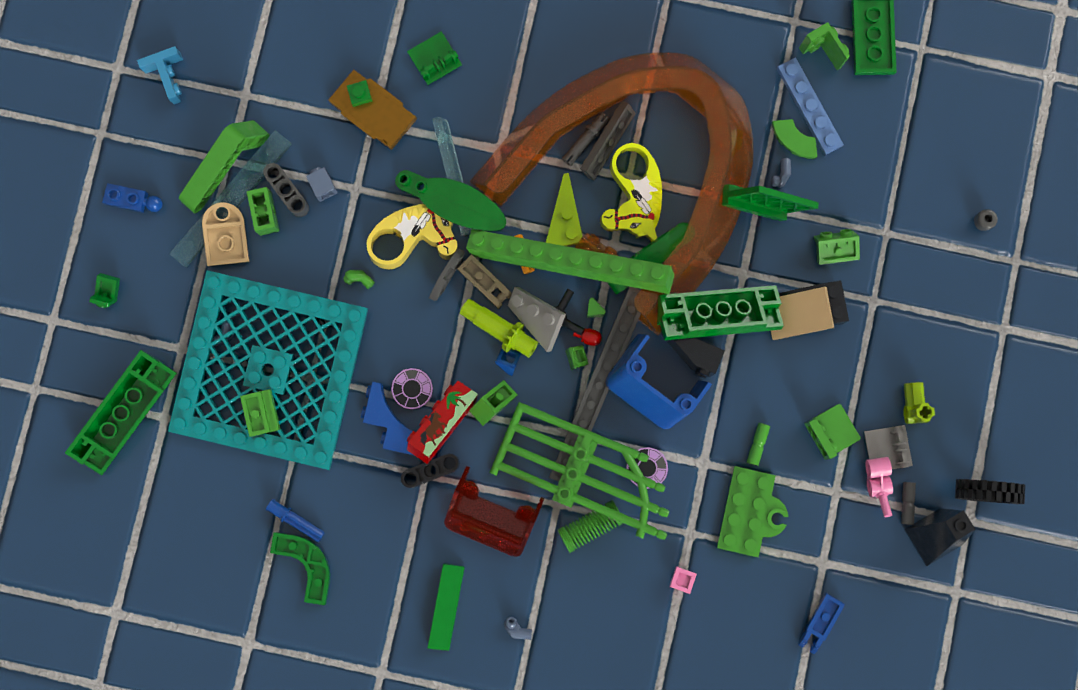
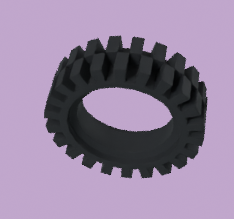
M956 479L955 499L1025 504V484Z

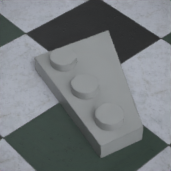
M514 287L508 307L546 352L552 351L566 314L524 289Z

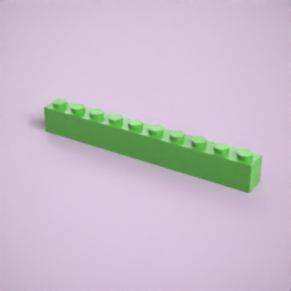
M475 229L471 230L466 249L474 257L666 294H670L675 275L670 265Z

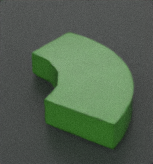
M793 119L772 121L774 134L781 145L796 156L807 159L817 158L815 137H809L800 133L795 127Z

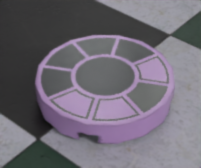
M410 368L396 375L392 382L391 390L397 404L403 408L414 410L421 408L429 402L432 397L433 386L426 373L420 369Z
M650 447L638 449L640 453L642 452L649 456L647 462L635 459L642 474L656 483H662L668 472V465L664 455L657 449ZM627 464V465H626V469H628V470L631 471V469L629 468V466H628V464ZM631 480L638 487L637 482Z

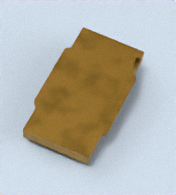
M355 70L349 74L328 100L341 111V114L372 139H378L391 150L417 120L415 115L403 107V103L375 81L370 78L366 79ZM366 80L373 101L353 107L347 85Z

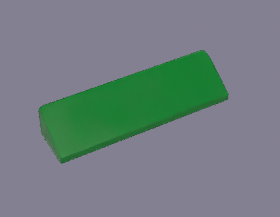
M443 564L428 649L446 651L450 649L464 566Z

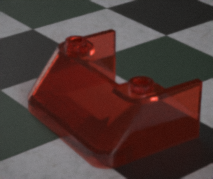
M466 466L454 491L444 521L445 526L453 532L514 557L520 556L545 498H540L536 509L525 505L518 507L517 512L509 510L478 496V486L474 482L466 480L470 467Z

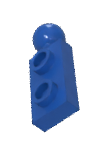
M107 183L102 201L105 205L143 213L145 206L151 212H158L163 206L162 200L159 197L151 196L148 198L149 193L146 191Z

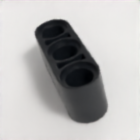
M445 454L432 459L428 465L422 463L405 470L401 475V482L407 488L420 486L455 472L460 466V460L454 454ZM448 457L455 459L456 464L452 469L445 467L444 463ZM428 465H433L436 468V473L432 477L427 476L425 473ZM411 472L417 478L416 482L412 485L406 481L407 474Z

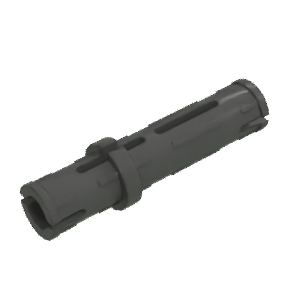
M600 112L594 121L585 127L584 133L562 157L564 162L569 159L567 162L569 166L573 165L594 138H598L599 132L610 121L608 116L603 119L606 115L605 113Z

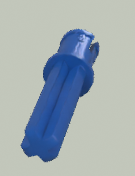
M275 499L270 501L266 511L274 514L281 519L282 523L285 521L314 541L319 542L324 531L292 512V508H286L275 501Z

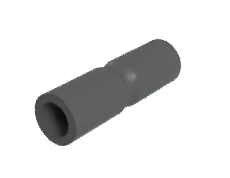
M903 482L901 524L914 525L916 483Z

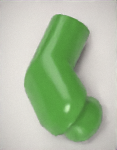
M348 270L343 277L346 284L360 281L367 289H370L375 284L363 270Z

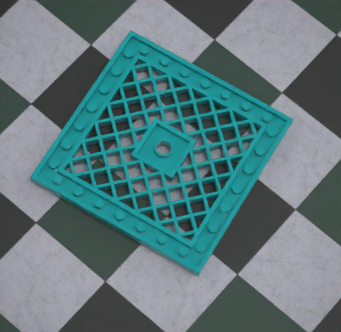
M207 270L168 432L330 470L369 308ZM224 296H228V297H229V298H227L226 300L223 301ZM237 299L249 301V303L241 307ZM233 301L237 310L228 314L224 306ZM256 303L270 307L261 312ZM253 306L257 315L248 319L244 310ZM276 308L287 310L290 312L286 313L281 317ZM221 310L225 317L218 321ZM273 310L277 320L268 324L264 315ZM240 313L245 322L236 327L231 318ZM296 313L308 315L309 317L301 321ZM293 315L298 324L289 329L284 320ZM260 318L265 327L256 332L251 323ZM317 318L330 321L321 326L317 321ZM313 320L318 329L309 334L304 324ZM228 321L233 330L224 335L219 326ZM336 322L342 323L341 330ZM281 323L285 332L276 337L272 327ZM333 324L338 333L328 338L324 329ZM248 326L252 335L243 339L239 330ZM300 327L305 337L296 341L291 332ZM268 330L272 340L264 344L259 335ZM215 331H217V333L219 334L220 338H218L217 340L213 341L214 335H215ZM320 332L325 342L316 346L311 337ZM235 333L240 343L231 347L226 338ZM288 335L293 344L284 349L279 340ZM339 337L337 348L335 349L331 342ZM255 338L260 346L252 345L250 350L247 342ZM308 340L313 349L304 354L299 344ZM223 341L228 350L219 355L214 346ZM273 343H276L280 351L269 349L267 347H269ZM328 344L333 354L324 359L319 349ZM243 346L248 355L239 360L234 351ZM296 348L300 357L293 361L294 354L286 352ZM212 351L215 358L208 362L210 352ZM315 352L320 362L311 366L306 357ZM231 354L235 363L226 367L222 358ZM334 358L332 369H330L326 362ZM249 359L247 369L245 370L242 363ZM303 360L308 369L299 374L294 365ZM218 361L223 370L214 375L209 366ZM266 364H271L274 368V372L270 376L264 374L263 368ZM323 364L328 374L319 379L314 369ZM238 366L243 375L234 380L229 371ZM290 370H292L296 377L288 381ZM207 371L210 378L204 381L205 373ZM310 372L316 382L306 386L301 377ZM226 374L230 383L222 387L217 378ZM327 378H329V382H328V386H327V390H326L325 387L323 386L322 382H323L324 380H326ZM243 379V385L250 387L244 392H242L239 386L237 385V383ZM298 380L303 390L294 394L289 385ZM213 381L218 390L209 395L204 386ZM318 385L323 394L314 399L309 390ZM233 386L238 395L229 400L225 390ZM258 389H271L278 403L275 406L276 410L281 408L286 416L279 421V424L281 425L288 420L294 430L286 435L282 429L277 430L280 436L265 433L249 437L247 425L240 418L244 411L242 409L237 413L232 403L241 399L240 396L246 395L251 391L255 393L259 392ZM287 390L291 397L282 402L278 394L285 395ZM202 391V393L205 396V399L199 402L200 393ZM306 393L311 402L302 407L297 397ZM221 394L226 403L217 408L212 398ZM325 397L321 410L317 402ZM293 400L298 410L289 414L284 405ZM208 401L213 411L204 415L200 406ZM313 405L318 415L309 419L305 409ZM228 406L233 416L225 420L220 410ZM301 413L306 422L297 427L292 417ZM216 414L219 421H214L207 418ZM320 418L318 428L316 430L312 422ZM233 419H236L240 426H235L227 423H229ZM308 425L314 435L304 439L300 429ZM296 433L300 441L290 439L287 437ZM315 438L314 444L307 443Z

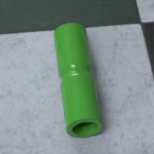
M758 423L747 463L759 466L764 449L763 446L766 443L771 426Z

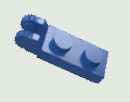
M825 593L805 628L806 631L802 634L798 645L804 647L811 634L817 636L810 647V652L815 654L823 640H826L845 604Z

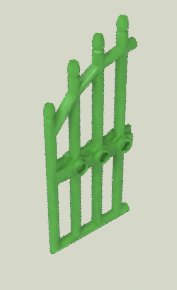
M518 402L489 473L497 476L499 470L554 493L552 500L572 508L575 502L636 528V536L642 539L645 533L663 540L667 537L666 532L657 530V528L647 524L649 511L655 514L658 513L662 517H668L670 512L666 508L649 502L647 487L654 488L658 492H664L666 486L659 482L656 483L642 474L635 459L647 462L649 459L647 454L640 453L638 450ZM523 412L577 434L578 437L574 447L518 424ZM518 432L570 454L566 466L512 444L511 440L514 433ZM601 444L622 453L631 471L594 456L597 445ZM509 451L561 473L562 476L558 486L503 463L506 452ZM592 463L637 482L640 497L585 475L589 464ZM585 483L641 507L639 520L578 495L581 484Z

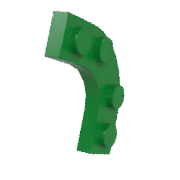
M273 532L270 553L296 558L306 568L308 581L304 602L326 605L330 585V568L324 553L316 544L304 537Z

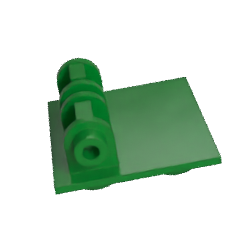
M442 31L407 51L427 85L462 66L458 59V54L452 49Z

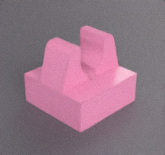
M676 566L669 587L690 594L697 574Z

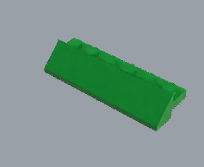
M776 285L663 294L658 296L657 325L661 326L664 340L781 330L784 327L779 310L782 303Z
M140 350L66 450L65 454L103 475L177 372L166 366L159 359Z

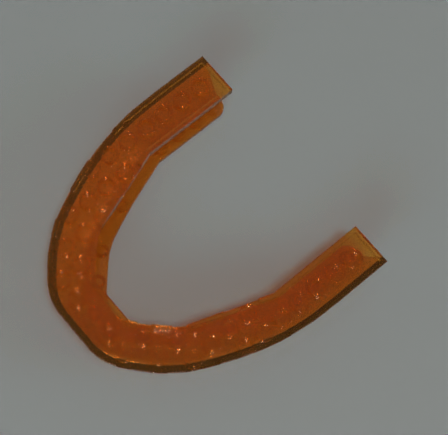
M665 52L633 55L595 69L547 98L522 120L470 182L502 207L559 138L573 130V128L598 113L604 112L630 95L656 93L657 91L676 93L706 117L710 141L708 166L686 233L680 244L663 263L664 265H670L675 274L670 294L695 292L723 252L741 212L737 209L722 206L723 188L726 184L748 188L753 166V134L745 102L736 89L698 59L686 54ZM641 289L634 299V306L641 313L638 320L658 336L662 332L661 326L657 325L658 296L666 293Z

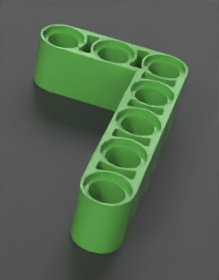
M254 120L228 125L181 192L179 200L193 213H198L206 205L243 150L261 147L268 140L269 133Z

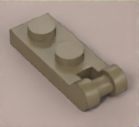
M472 254L457 268L497 309L503 305L502 302L506 298L509 299L512 293ZM496 288L501 292L497 297L492 294Z

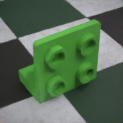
M828 22L807 34L799 47L802 54L808 51L813 53L822 47L836 70L841 69L850 57L848 47L841 43L836 29L830 26Z
M841 404L835 405L804 423L825 460L834 458L838 452L861 439Z

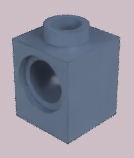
M325 167L315 168L306 176L319 202L338 193Z

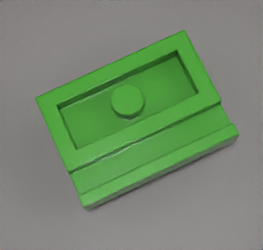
M271 389L240 396L249 437L281 430Z

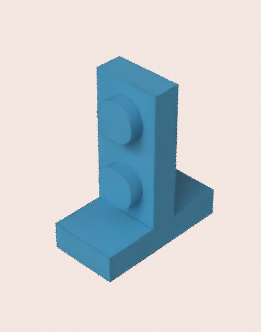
M176 46L137 60L139 68L145 74L158 70L167 97L174 105L181 102L179 95L182 94L178 83H175L173 80L175 72L171 64L183 60L181 52Z

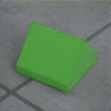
M591 297L588 302L587 318L603 317L606 310Z
M583 345L570 347L565 350L571 370L589 365Z

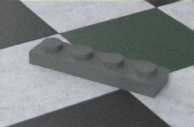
M622 101L619 107L616 108L611 120L605 126L598 141L595 142L588 157L584 160L580 169L587 178L595 181L636 113L629 103Z

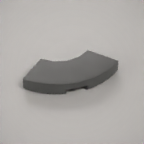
M458 248L437 280L429 296L430 299L437 301L443 294L452 276L460 266L465 251Z

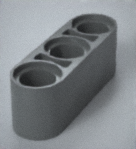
M267 164L263 174L275 192L296 217L306 216L309 212V205L278 164ZM273 171H279V175L276 178H270ZM284 187H291V191L288 194H282ZM298 202H302L303 207L300 210L295 211V204Z

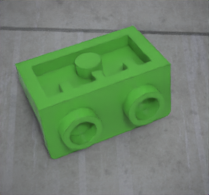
M842 229L839 233L821 232L820 235L814 236V241L817 243V263L819 265L860 260L859 235L851 229Z

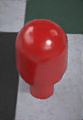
M585 328L582 335L575 332L573 336L581 338V342L590 346H597L602 341L601 333L591 328Z

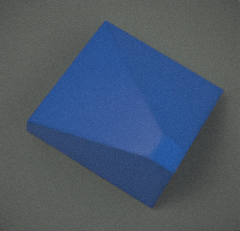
M501 348L495 363L508 375L513 376L521 353L514 350L505 352Z

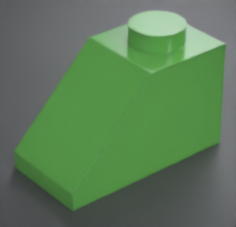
M503 380L485 394L469 412L484 426L505 408L517 394Z

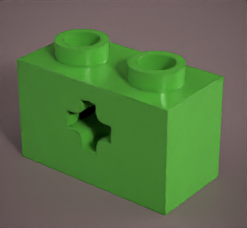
M267 187L247 191L254 231L260 236L279 232L280 229L272 192Z

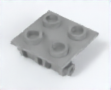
M905 425L864 431L869 459L888 457L892 469L913 466Z

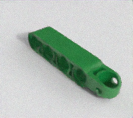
M678 223L630 258L661 264L693 240L695 229L690 223ZM608 283L615 294L629 287Z

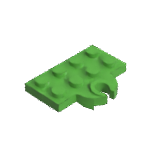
M734 466L717 548L759 558L763 537L779 535L787 525L783 523L775 525L771 519L774 513H780L783 517H788L785 505L779 499L772 496L776 475Z

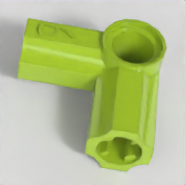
M923 382L905 383L906 405L903 409L905 423H928L935 416V411L929 403H925Z

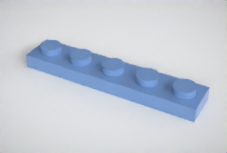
M796 57L778 66V73L812 135L815 137L823 155L825 156L841 148L844 144Z

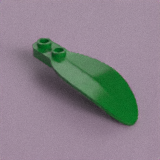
M403 170L396 176L395 183L399 189L420 198L428 209L447 221L463 227L491 232L500 231L506 226V217L500 208L483 193L467 184L447 178L428 179L408 170ZM407 177L406 182L403 183V179ZM424 184V188L419 190L420 186Z

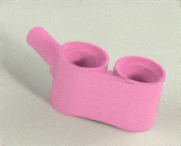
M888 457L866 460L868 493L870 497L879 499L884 517H890L892 512L887 498L889 494H893V485L889 476L892 474L890 459Z

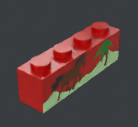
M457 381L454 386L449 385L442 401L438 400L432 407L433 412L430 416L426 415L419 424L421 427L418 431H413L407 438V451L427 465L477 401L478 394L460 381Z

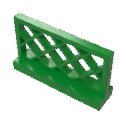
M732 184L723 185L722 206L770 219L786 221L787 213L818 209L819 202L763 186L742 188Z

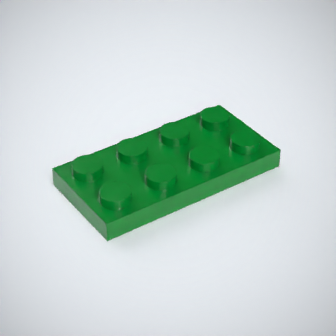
M852 0L854 75H895L897 70L894 0Z

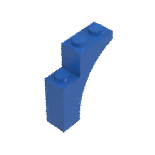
M372 382V386H368L366 398H369L367 406H363L361 418H364L363 423L387 428V431L382 433L380 442L383 444V449L413 455L407 451V438L413 431L403 425L392 413L385 398L383 385Z

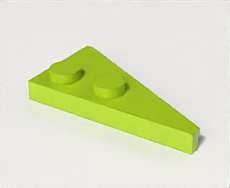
M565 173L562 178L546 243L561 246L584 243L569 173Z

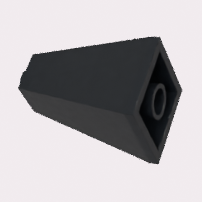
M939 508L904 530L923 562L928 566L962 546L976 529L964 510Z

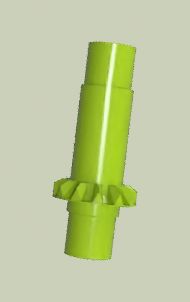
M468 299L461 308L460 315L503 343L502 349L505 352L513 349L529 358L536 350L539 342L525 334L523 331L524 324L521 322L513 325L471 299Z

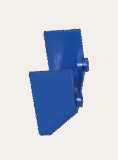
M637 334L607 376L606 386L611 392L662 429H670L693 412L712 384L698 380L689 394L682 393L672 402L641 378L646 372L647 364L638 353L650 337L645 334Z

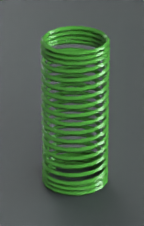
M613 500L607 502V504L605 503L606 507L619 512ZM592 510V514L588 512V515L585 514V517L582 516V519L578 518V520L575 519V522L572 521V525L569 523V527L565 525L566 529L561 527L557 531L569 553H571L575 549L577 550V546L581 547L580 543L582 546H584V543L587 544L586 539L588 542L591 541L590 538L594 541L593 536L597 539L595 532L599 537L600 533L604 535L602 529L607 533L604 525L608 531H610L609 526L612 530L614 529L611 522L617 528L612 518L609 520L608 516L598 512L595 513ZM615 520L618 526L623 525L622 522Z

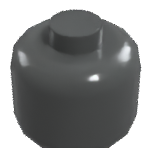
M985 209L976 214L974 224L977 229L987 231L997 224L998 218L994 211Z

